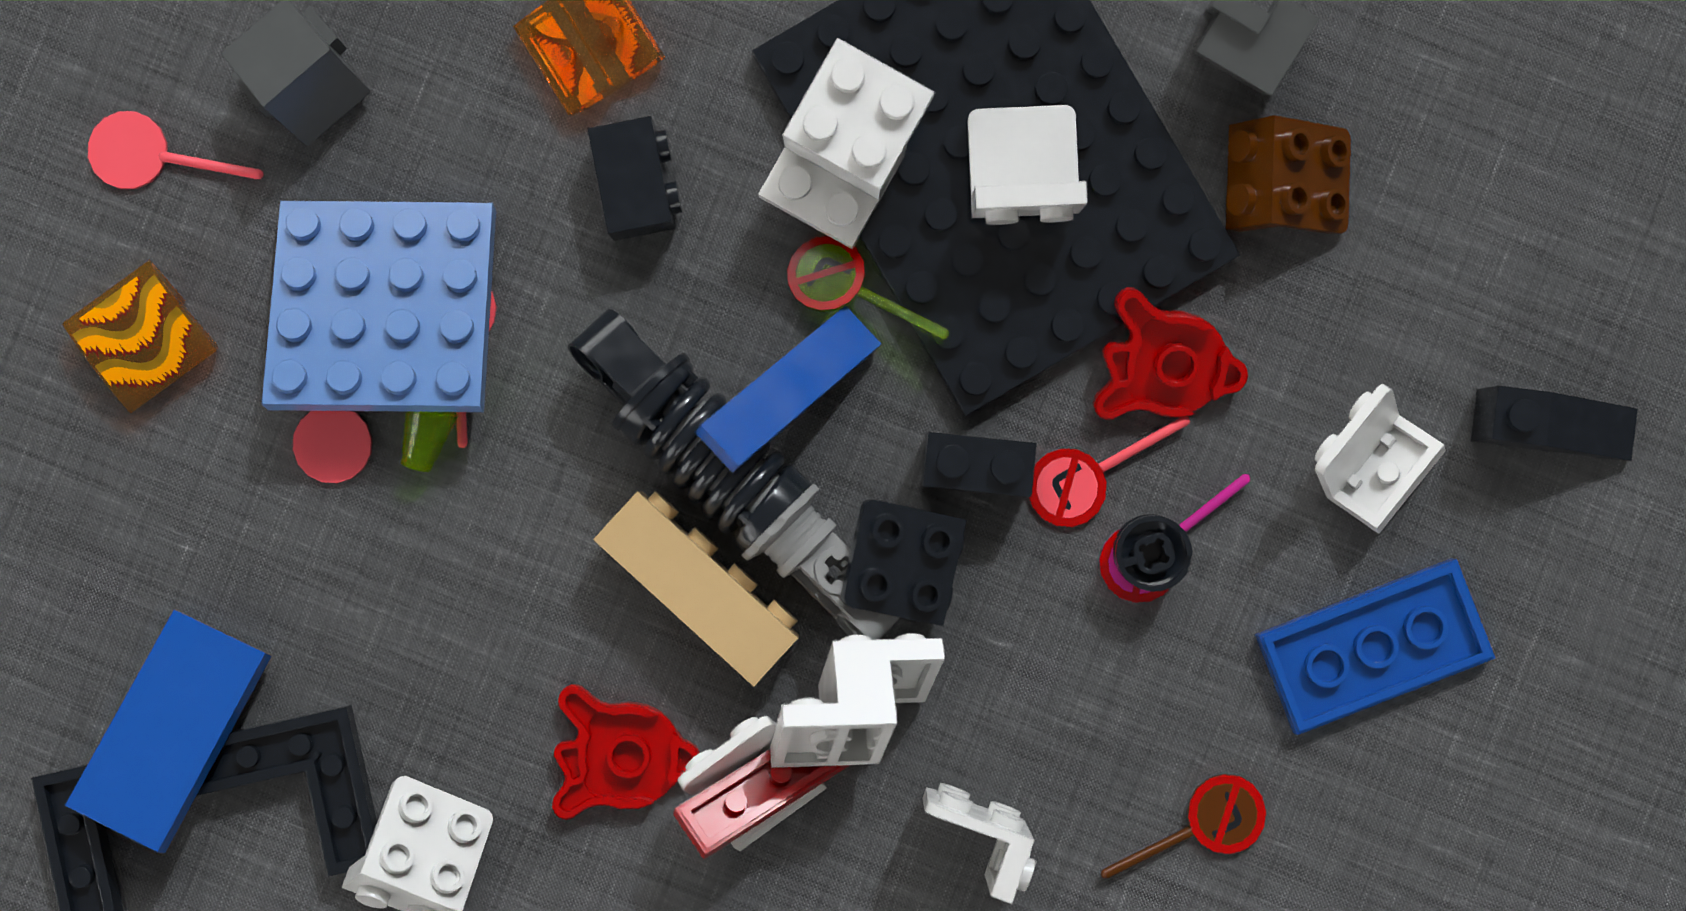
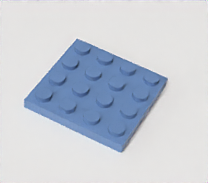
M280 201L262 405L267 410L484 412L496 209L493 203Z

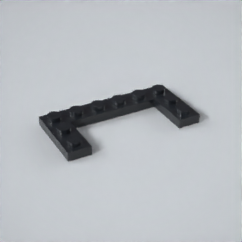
M352 705L230 732L196 795L305 771L328 877L347 873L350 866L365 856L377 825ZM88 764L32 777L33 790L59 911H124L106 826L65 806Z

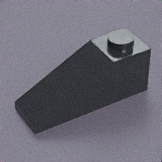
M1500 385L1480 388L1476 392L1471 441L1632 461L1638 408Z

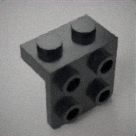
M875 499L865 500L861 504L841 592L842 602L856 609L944 626L946 613L952 600V585L958 558L964 546V531L967 520Z

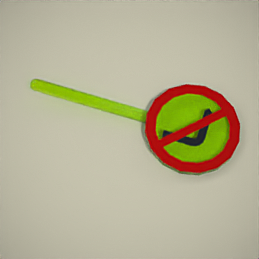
M829 236L815 237L802 244L792 255L787 268L788 286L795 299L806 308L819 312L836 311L850 304L858 296L940 338L945 339L948 337L949 331L946 328L862 287L865 280V265L856 247L850 249Z

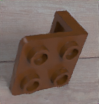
M1277 115L1230 124L1226 230L1244 232L1272 227H1286L1327 234L1344 233L1348 228L1351 136L1348 130Z

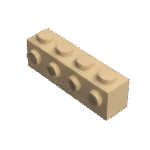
M637 491L593 540L754 687L798 639L799 634L792 628L798 620L776 600H773L767 606L752 591L758 584L737 564L734 563L729 570L713 556L719 548L699 529L694 527L688 533L674 521L673 518L679 512L662 495L654 491L648 497L644 492Z

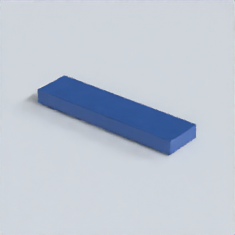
M845 305L702 423L695 433L724 465L734 473L880 347L881 343Z

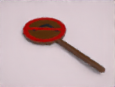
M1220 774L1207 778L1196 787L1189 799L1187 810L1188 827L1102 869L1101 877L1108 879L1192 836H1195L1200 844L1217 853L1232 854L1247 849L1257 841L1265 825L1266 809L1262 795L1252 783L1238 775Z

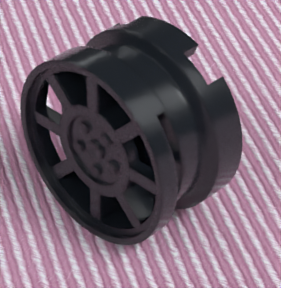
M1144 514L1134 517L1120 528L1114 539L1113 559L1120 574L1137 588L1146 591H1163L1178 584L1189 571L1188 568L1192 556L1191 541L1184 529L1171 519L1156 514Z

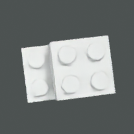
M837 38L783 133L785 147L758 194L759 198L853 249L905 156L907 143L932 101L935 92Z
M904 634L896 637L894 640H871L870 637L865 635H851L842 638L840 641H833L818 685L819 699H798L791 702L790 705H782L770 745L771 768L879 764L897 724L895 703L926 701L945 659L942 638L925 639L920 634Z

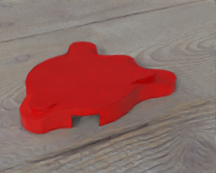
M1133 287L1124 288L1117 294L1114 302L1115 309L1130 334L1125 342H1109L1103 348L1102 355L1109 371V380L1097 392L1092 402L1093 408L1100 418L1113 420L1126 412L1135 410L1150 411L1165 417L1181 418L1194 414L1193 411L1203 407L1212 399L1216 401L1223 395L1240 391L1245 386L1248 379L1247 367L1242 361L1232 355L1221 335L1211 323L1198 315L1188 312L1160 310L1154 307L1139 290Z
M571 684L561 691L558 697V705L577 728L578 736L575 740L561 741L554 749L555 760L564 773L565 781L553 798L552 809L558 818L568 820L573 819L585 809L594 806H610L617 809H640L649 806L665 795L678 782V778L687 771L685 768L687 763L698 755L700 750L694 743L684 739L672 721L660 710L648 704L630 701L607 703L594 697L583 686Z

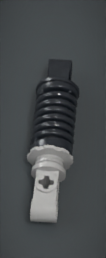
M611 309L606 310L568 345L572 357L580 367L591 377L598 380L623 405L611 425L617 431L621 430L634 444H645V455L650 460L660 459V470L667 475L674 474V484L679 489L689 488L688 496L693 503L705 502L703 504V513L708 518L712 519L720 516L718 527L722 533L727 534L737 530L733 534L735 536V545L743 553L742 556L747 561L761 553L769 556L770 560L777 564L778 569L776 572L782 578L791 574L836 619L839 626L848 636L865 635L870 637L871 640H879L900 619V617L852 608L842 602L841 592L851 549L833 532L837 526L830 517L827 520L823 519L821 514L816 512L815 508L811 505L819 488L814 483L811 484L794 466H784L779 471L785 461L784 456L780 452H772L765 459L762 458L769 450L770 442L732 473L697 436L695 432L699 426L721 409L727 401L722 394L716 393L707 402L703 401L699 405L697 404L710 389V382L706 378H698L693 373V365L685 353L678 355L665 364L639 338L632 326L621 315ZM836 566L841 573L838 575L837 581L831 584L826 580L825 576L831 567Z

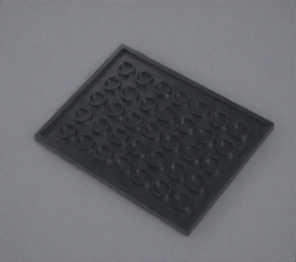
M837 0L752 50L753 57L790 120L837 38L935 92L932 101L907 143L905 156L862 231L860 239L964 417L1124 324L1114 305L1115 297L1122 289L1133 287L1139 290L1155 306L1240 256L1233 241L1090 0ZM1054 105H1068L1072 107L1076 114L1079 182L1086 181L1087 204L1081 212L1073 214V220L1064 222H1041L1040 215L1018 216L1019 222L990 225L986 224V218H972L967 127L969 114L975 109Z

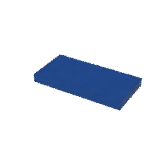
M1453 558L1255 634L1292 732L1296 735L1495 659L1457 559Z
M173 610L65 806L156 852L166 853L272 656Z

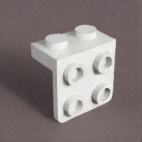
M1068 105L986 108L975 109L969 114L967 127L972 218H986V224L990 225L1019 222L1018 216L1040 215L1041 222H1064L1073 220V214H1079L1086 206V181L1079 182L1076 114L1072 107Z
M1384 384L1379 385L1373 393L1367 391L1359 397L1349 413L1351 421L1338 436L1335 434L1330 435L1322 443L1315 455V461L1317 462L1315 471L1326 497L1378 534L1446 451L1443 443L1399 415L1393 390Z
M763 716L759 719L757 717L749 718L737 725L730 733L731 739L714 751L711 749L703 751L693 757L685 767L687 771L677 780L683 791L694 797L769 750L776 723L768 716ZM824 783L820 784L732 841V846L738 851L743 850L827 787Z
M401 776L390 787L365 856L349 867L342 888L356 893L355 899L358 902L373 908L383 909L388 905L401 911H463L493 822V816L489 810L410 777Z
M940 783L938 791L926 787L922 797L926 813L997 838L984 876L990 895L1012 904L1017 889L1026 891L1035 867V860L1030 858L1034 838L1025 820L1019 818L1021 812L994 801L990 802L988 808L976 805L969 800L970 794L948 784Z

